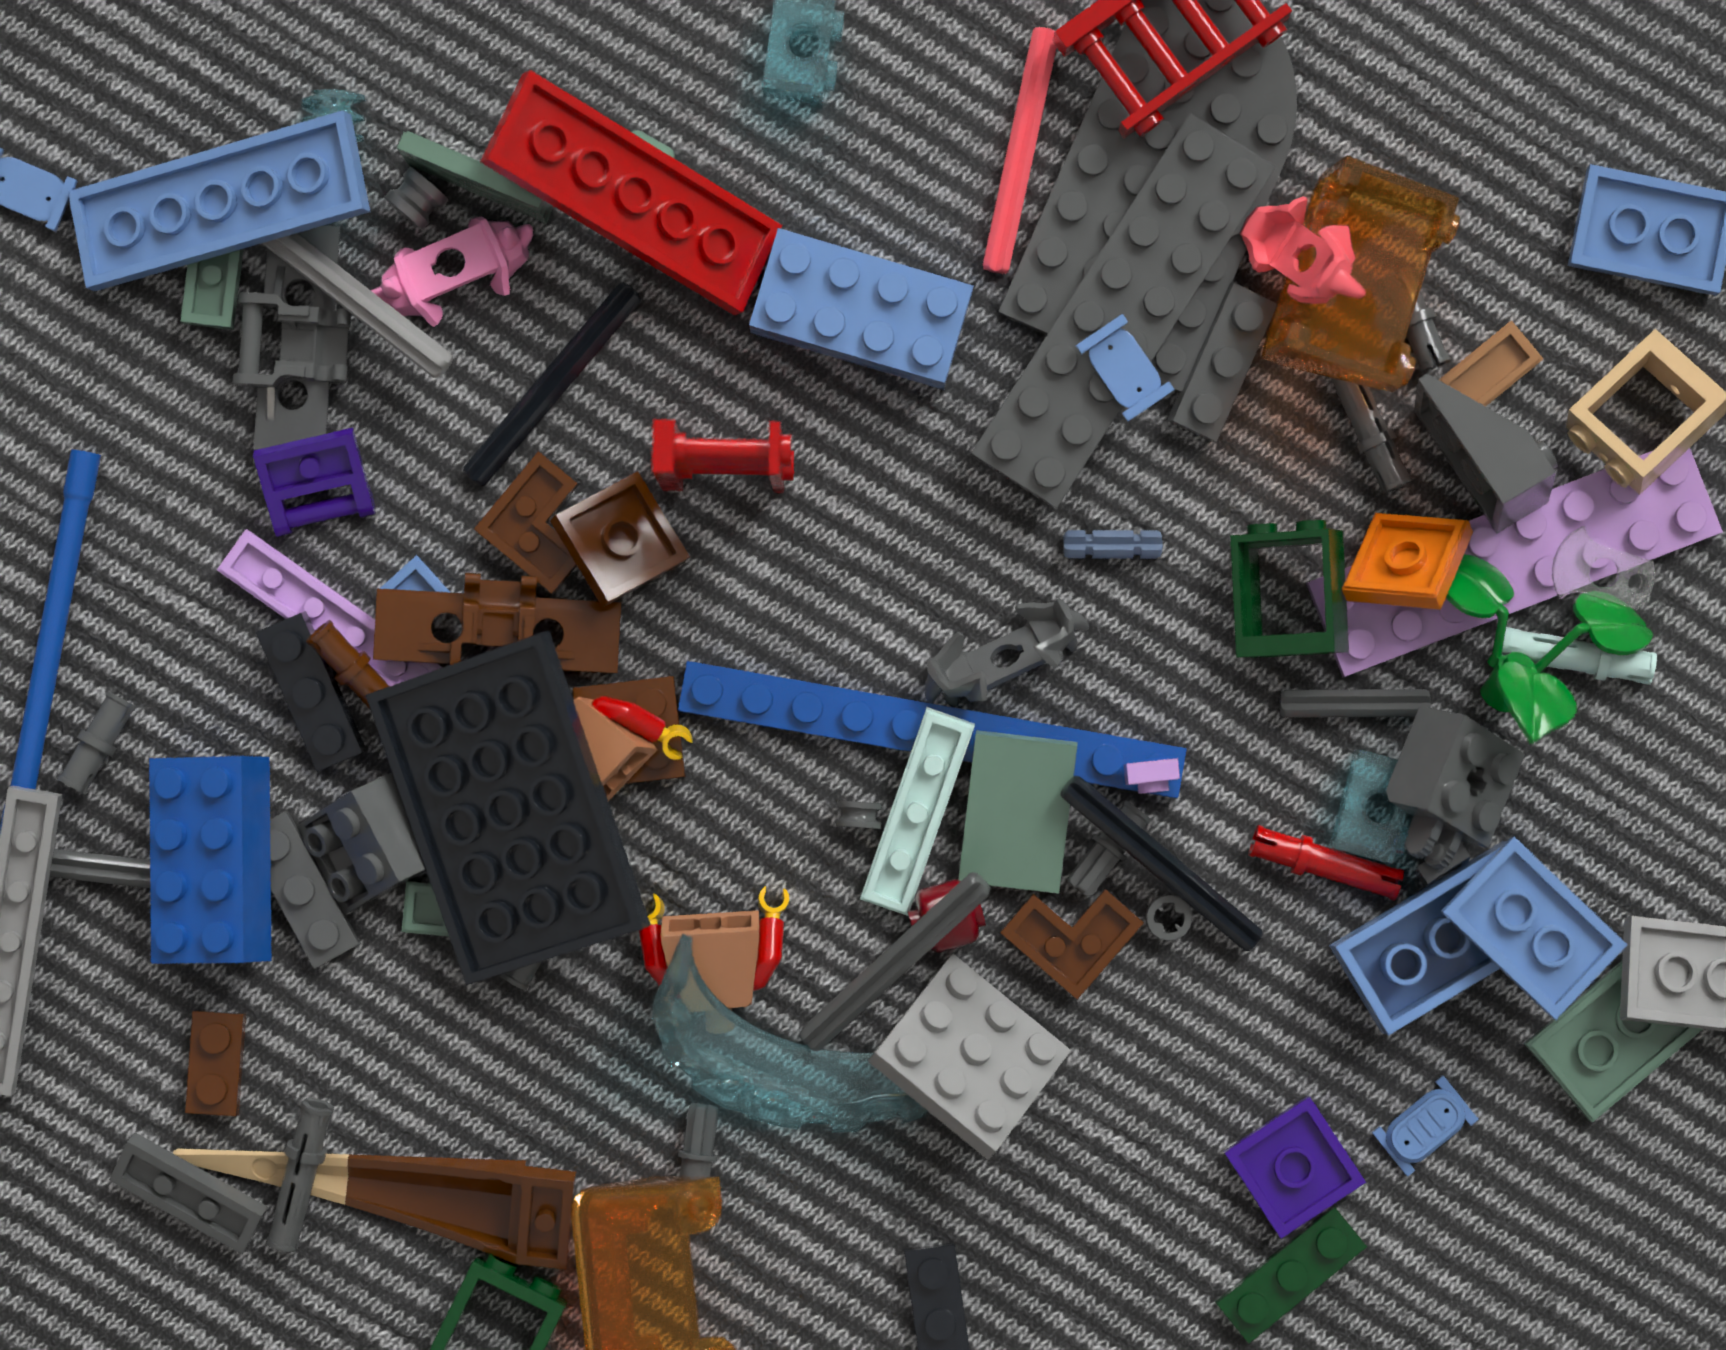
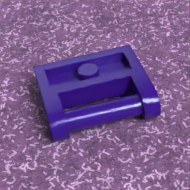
M353 428L254 450V462L272 526L277 537L292 534V528L356 513H359L360 517L376 514L373 495L368 484ZM351 484L353 491L352 494L288 509L284 503V499Z

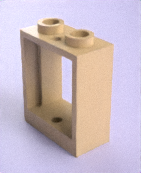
M1654 329L1569 409L1566 428L1569 430L1568 436L1581 451L1587 454L1592 451L1606 464L1605 470L1618 485L1624 488L1629 485L1640 495L1726 414V392L1660 332ZM1642 367L1647 369L1694 412L1644 460L1593 415L1598 408Z

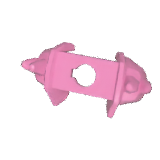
M484 217L472 218L468 229L416 251L407 247L400 249L395 254L394 263L382 275L381 285L371 291L401 315L422 316L434 327L442 319L443 312L441 306L429 301L486 275L494 274L490 285L497 294L509 295L510 277L528 260V246L533 237V228L530 224L514 227L509 221H487ZM453 249L463 254L465 265L461 273L452 277L443 276L440 273L434 274L431 266L436 265L437 258L442 252Z

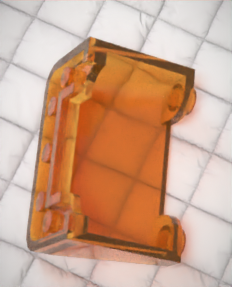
M1348 155L1324 171L1311 194L1303 226L1319 237L1321 236L1318 232L1324 227L1331 225L1349 226L1351 246L1356 258L1352 264L1350 275L1361 284L1366 293L1363 298H1351L1336 294L1324 304L1301 303L1292 298L1287 292L1289 284L1300 286L1285 276L1277 307L1263 346L1262 358L1280 366L1387 392H1394L1400 389L1401 386H1406L1414 371L1416 359L1410 356V345L1404 343L1431 254L1442 243L1450 244L1457 232L1460 216L1455 214L1459 197ZM1311 247L1306 251L1302 250L1297 257L1300 272L1308 270L1313 265L1317 253L1315 247Z
M655 1176L590 1186L581 1190L576 1195L572 1204L571 1220L585 1350H736L732 1343L723 1337L707 1336L700 1338L689 1234L707 1231L718 1222L722 1209L719 1177Z

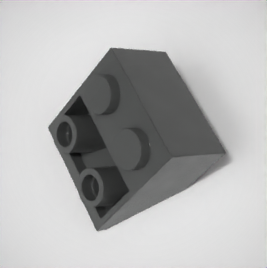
M389 773L348 792L297 825L304 838L306 848L313 855L328 884L331 895L338 902L344 915L426 871L393 773Z

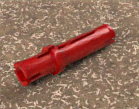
M1257 825L1252 837L1254 844H1250L1248 856L1262 858L1291 867V873L1301 876L1304 872L1388 897L1393 901L1396 900L1401 885H1398V881H1403V869H1396L1313 843V838L1302 835L1299 839L1266 829L1261 825Z

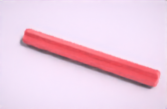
M1035 27L1032 31L983 260V268L993 273L1007 274L1010 269L1057 49L1053 43L1055 30L1050 28Z

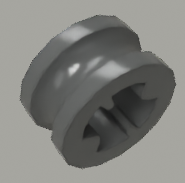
M837 801V807L842 810V816L836 820V826L881 829V822L877 821L876 813L882 810V803Z
M1172 895L1159 896L1147 907L1145 914L1146 926L1159 939L1167 941L1177 940L1190 929L1192 922L1191 909L1180 897ZM1164 903H1173L1174 912L1182 913L1183 916L1182 924L1180 926L1174 924L1173 926L1176 930L1169 933L1164 932L1163 924L1154 920L1157 909L1161 912L1164 911L1161 907Z

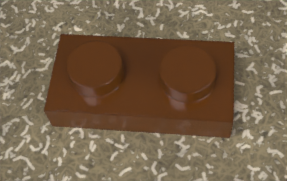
M192 1011L185 1113L223 1116L239 1115L246 1014Z

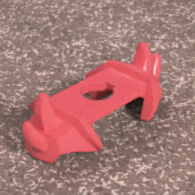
M1300 197L1285 205L1256 207L1246 218L1240 235L1247 248L1252 269L1258 273L1277 269L1298 284L1300 287L1289 284L1287 292L1292 298L1301 303L1324 304L1336 294L1351 298L1364 297L1365 289L1350 275L1352 264L1356 258L1351 246L1349 226L1331 225L1324 227L1318 232L1321 237L1303 226L1308 200L1306 197ZM1311 247H1315L1317 253L1313 265L1308 270L1300 272L1297 257L1302 250L1306 251Z

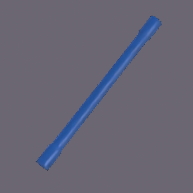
M71 449L63 489L64 503L10 786L36 789L86 519L89 504L94 496L101 455L74 449ZM3 808L2 819H1V824H0V834H1V827H2V821H3L4 808Z

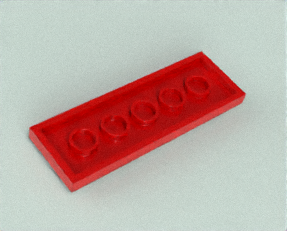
M531 70L521 75L480 161L500 175L733 315L743 313L771 252L777 230L782 228L780 223Z

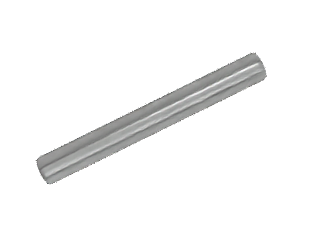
M298 233L262 243L430 376L438 378L448 370L453 361V356L449 351Z

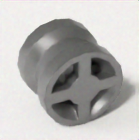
M409 167L403 174L404 182L398 189L390 190L384 199L423 231L429 224L430 213L435 208H442L447 203L448 198L420 173Z

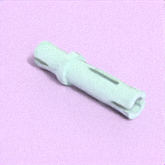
M1506 627L1502 655L1520 652L1527 655L1536 664L1564 637ZM1574 640L1547 667L1593 674L1596 680L1605 681L1606 677L1651 685L1656 669L1657 653L1640 651L1631 655H1613L1600 650L1594 643Z

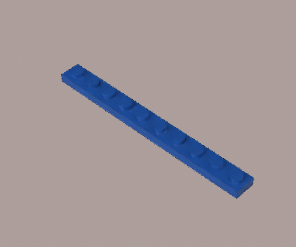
M687 661L678 708L679 712L911 752L926 707L975 723L963 758L965 762L972 763L976 730L1077 742L1074 776H1080L1090 784L1138 792L1137 784H1125L1123 765L1178 758L1180 779L1168 781L1169 791L1147 794L1176 799L1179 797L1187 748Z

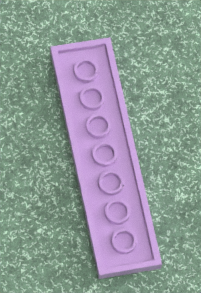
M1689 448L1640 495L1629 485L1626 488L1618 485L1608 475L1606 470L1603 469L1552 489L1547 504L1499 533L1495 532L1485 515L1472 519L1469 522L1473 534L1464 554L1489 562L1507 578L1514 590L1512 600L1504 604L1510 614L1715 536L1723 531ZM1653 451L1640 455L1639 457L1642 460H1644ZM1352 566L1345 568V579ZM1320 577L1306 583L1326 632L1324 577ZM1445 599L1441 610L1347 601L1349 653H1335L1334 657L1342 677H1346L1495 620L1497 616L1495 614L1490 618H1477L1466 615L1454 607L1447 599Z

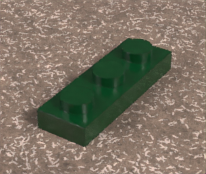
M1332 1205L1216 1300L1215 1303L1245 1340L1251 1343L1367 1248V1246L1340 1212Z

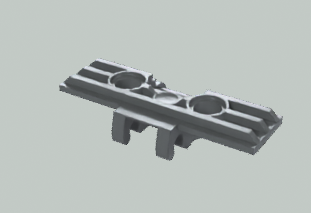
M320 226L298 233L338 265L340 227ZM267 248L264 293L243 292L238 295V304L243 305L239 371L233 374L232 383L236 386L258 388L254 450L327 434L330 383L345 384L347 382L348 336L351 326V313L346 309H337L335 311V300ZM300 281L311 284L314 289V300L309 306H290L288 304L286 295L292 284ZM263 308L278 311V320L282 323L279 361L275 360L274 373L272 375L259 374ZM297 381L305 385L308 392L307 401L301 408L289 410L284 408L280 402V391L287 383Z

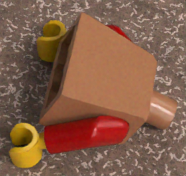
M601 696L595 700L583 697L573 700L608 801L658 750L652 744L653 742L660 741L665 755L673 760L681 759L682 753L668 745L672 737L681 736L686 741L693 743L692 735L685 726L672 725L666 728L663 719L635 703L608 696Z
M766 886L760 891L758 907L765 914L764 918L760 920L759 910L663 916L665 912L664 903L653 893L656 908L652 914L648 915L651 925L639 930L645 969L665 994L676 996L680 1009L684 1011H702V1024L705 1031L719 1033L730 1030L733 1027L732 1008L751 1005L753 991H758L767 985L780 963L784 935V921L780 919V914L785 911L789 902V893L785 888H783L782 892L783 903L776 908L769 907L764 901ZM662 918V925H659L658 921Z

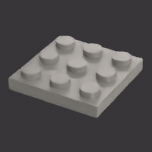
M952 954L868 1062L989 1160L1071 1050L955 954Z

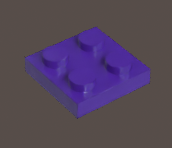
M1306 1096L1223 1151L1281 1239L1366 1183L1310 1096Z

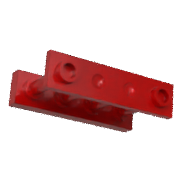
M1098 0L1057 29L1054 33L1053 43L1064 58L1074 50L1079 55L1086 54L1130 114L1120 123L1118 131L1121 136L1126 138L1136 131L1139 137H1142L1164 120L1161 112L1256 43L1259 42L1262 48H1265L1286 33L1288 29L1284 23L1288 21L1292 10L1285 3L1269 14L1260 0H1234L1253 27L1229 44L1197 0H1172L1212 55V57L1189 73L1186 72L1142 12L1146 8L1142 3L1144 0ZM1116 20L1121 26L1126 24L1171 85L1148 103L1145 102L1102 43L1104 36L1101 31Z
M653 420L652 473L663 491H683V479H692L693 474L769 475L773 492L784 493V481H794V450H791V435H783L780 422L770 421L769 440L687 439L686 433H680L675 420Z

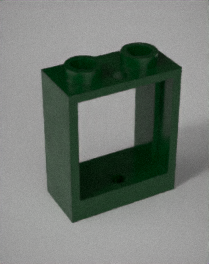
M1306 520L1295 522L1296 531L1278 532L1276 523L1247 525V534L1230 535L1236 658L1349 653L1347 601L1342 592L1346 581L1342 530L1327 529L1326 520ZM1322 545L1326 632L1263 636L1258 549Z
M491 1254L488 1255L486 1260L477 1257L472 1262L430 1350L446 1349L480 1279L548 1312L530 1350L546 1349L569 1301L560 1297L562 1292L560 1287L543 1278L535 1276L531 1283L515 1275L514 1272L517 1267L504 1259Z

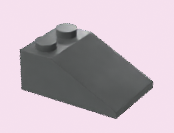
M1429 374L1418 379L1414 406L1415 414L1496 533H1499L1549 502L1556 476L1554 468L1558 465L1552 451L1544 441L1541 440L1536 443L1525 428Z

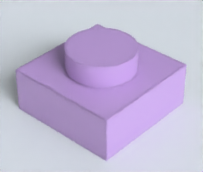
M1178 758L1123 765L1125 784H1137L1138 794L1169 791L1168 781L1180 779Z

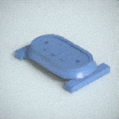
M0 148V205L32 219L47 221L45 227L56 232L69 203L68 191L74 190L78 181L67 176L63 183L56 175L13 157L1 158L4 149Z
M1121 314L1077 344L1076 348L1081 355L1089 350L1090 361L1108 389L1122 406L1129 408L1122 413L1127 422H1129L1175 389L1169 381L1161 386V379L1157 370L1135 338L1128 331L1121 329V327L1128 323L1124 315Z
M1443 1075L1435 1081L1440 1089L1428 1092L1395 1118L1388 1126L1386 1133L1380 1126L1372 1132L1407 1177L1415 1171L1410 1163H1417L1428 1157L1462 1128L1465 1120L1470 1126L1479 1120Z

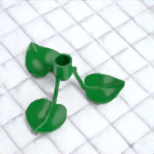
M1464 554L1446 599L1459 611L1469 616L1490 618L1496 614L1498 621L1493 651L1487 660V663L1493 667V670L1481 687V696L1492 708L1501 712H1510L1530 744H1534L1550 732L1566 726L1576 714V701L1568 688L1556 677L1541 673L1574 640L1582 634L1589 633L1593 643L1600 650L1613 655L1623 656L1642 651L1653 638L1652 631L1646 627L1643 619L1622 600L1605 592L1588 591L1580 594L1573 604L1574 614L1582 623L1576 625L1536 664L1527 655L1520 652H1511L1509 655L1503 656L1502 650L1509 615L1504 604L1512 600L1514 590L1507 578L1492 564L1481 558Z

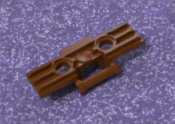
M465 573L464 593L377 588L373 660L452 665L460 662L462 645L503 647L533 636L536 624L542 620L550 619L556 621L563 630V639L555 647L563 671L618 673L620 602H612L602 608L599 601L535 598L537 577L521 576V582L480 579L481 573ZM441 614H452L461 623V634L454 642L442 643L432 634V622Z

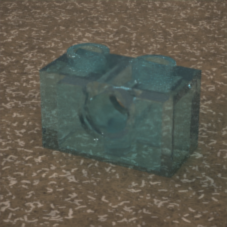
M774 0L762 84L763 97L823 104L825 90L835 91L838 61L829 60L831 42H841L845 11L836 10V0ZM800 36H809L817 41L819 48L811 57L800 58L792 53L790 49L792 42Z
M1361 749L1354 750L1328 848L1384 864H1393L1395 855L1403 857L1406 850L1404 843L1409 835L1407 833L1409 827L1403 826L1407 812L1390 802L1391 812L1389 817L1382 823H1376L1369 819L1365 811L1366 802L1373 794L1378 793L1388 799L1386 789L1398 759Z

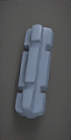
M1068 530L1063 536V553L1066 558H1085V555H1092V558H1133L1134 555H1140L1141 559H1157L1161 556L1163 549L1162 534L1158 530H1141L1140 534H1134L1133 530H1093L1092 534H1085V530Z

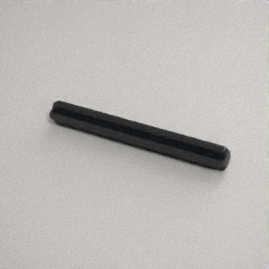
M624 282L619 283L466 463L463 471L470 479L480 486H485L639 305L641 297L636 290Z
M1075 775L1065 784L1060 795L1072 807L1241 949L1250 951L1256 946L1263 936L1261 928L1083 778Z

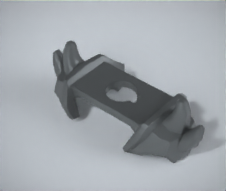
M1060 598L1056 599L1055 602L1049 603L1031 602L1016 604L1015 611L1028 620L1024 627L970 652H962L964 635L961 632H956L935 657L926 660L928 676L925 681L926 700L929 703H933L937 696L942 693L944 700L951 707L958 706V697L963 696L970 703L987 700V690L1046 662L1054 669L1064 660L1063 650L1065 648L1070 652H1074L1077 649L1078 642L1074 630L1088 631L1089 624L1080 613L1070 609ZM1014 649L1019 651L1023 649L1024 652L1019 655V659L1009 667L999 668L992 664L993 658L1002 650Z

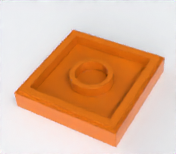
M1375 513L1342 588L1346 601L1441 610L1473 534L1469 520Z

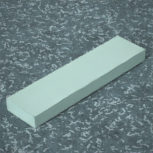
M926 707L860 900L908 916L907 912L911 909L975 723Z

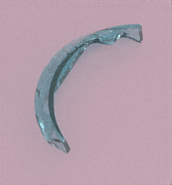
M682 934L654 998L652 1022H655L656 1031L662 1043L661 1053L671 1068L679 1066L692 1078L691 1087L701 1095L728 1110L742 1112L753 1120L796 1130L805 1122L830 1124L832 1126V1133L858 1132L866 1123L900 1117L902 1124L922 1118L928 1112L868 1062L874 1053L842 1052L826 1049L813 1051L807 1045L795 1043L770 1034L736 1015L719 1001L705 984L693 957V938Z

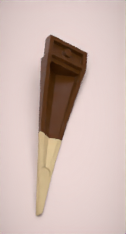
M176 1149L173 1151V1154L194 1166L279 1187L282 1186L289 1158L285 1152ZM326 1154L324 1163L318 1165L311 1192L312 1196L344 1204L434 1233L514 1264L567 1269L576 1180L575 1171L526 1166V1160Z

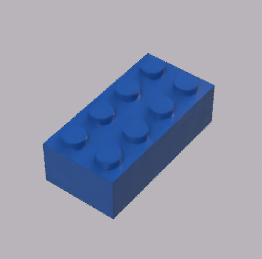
M270 757L149 758L151 964L272 961Z

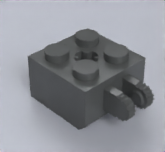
M1419 706L1386 789L1389 802L1414 816L1407 832L1409 835L1404 843L1406 845L1405 849L1408 850L1407 853L1417 859L1419 857L1423 859L1425 856L1424 861L1427 862L1428 866L1435 870H1442L1451 864V861L1454 859L1453 855L1457 853L1460 842L1488 848L1499 824L1514 781L1518 776L1525 754L1464 714Z

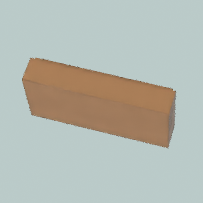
M1511 320L1439 380L1480 404L1487 406L1540 363L1543 358Z

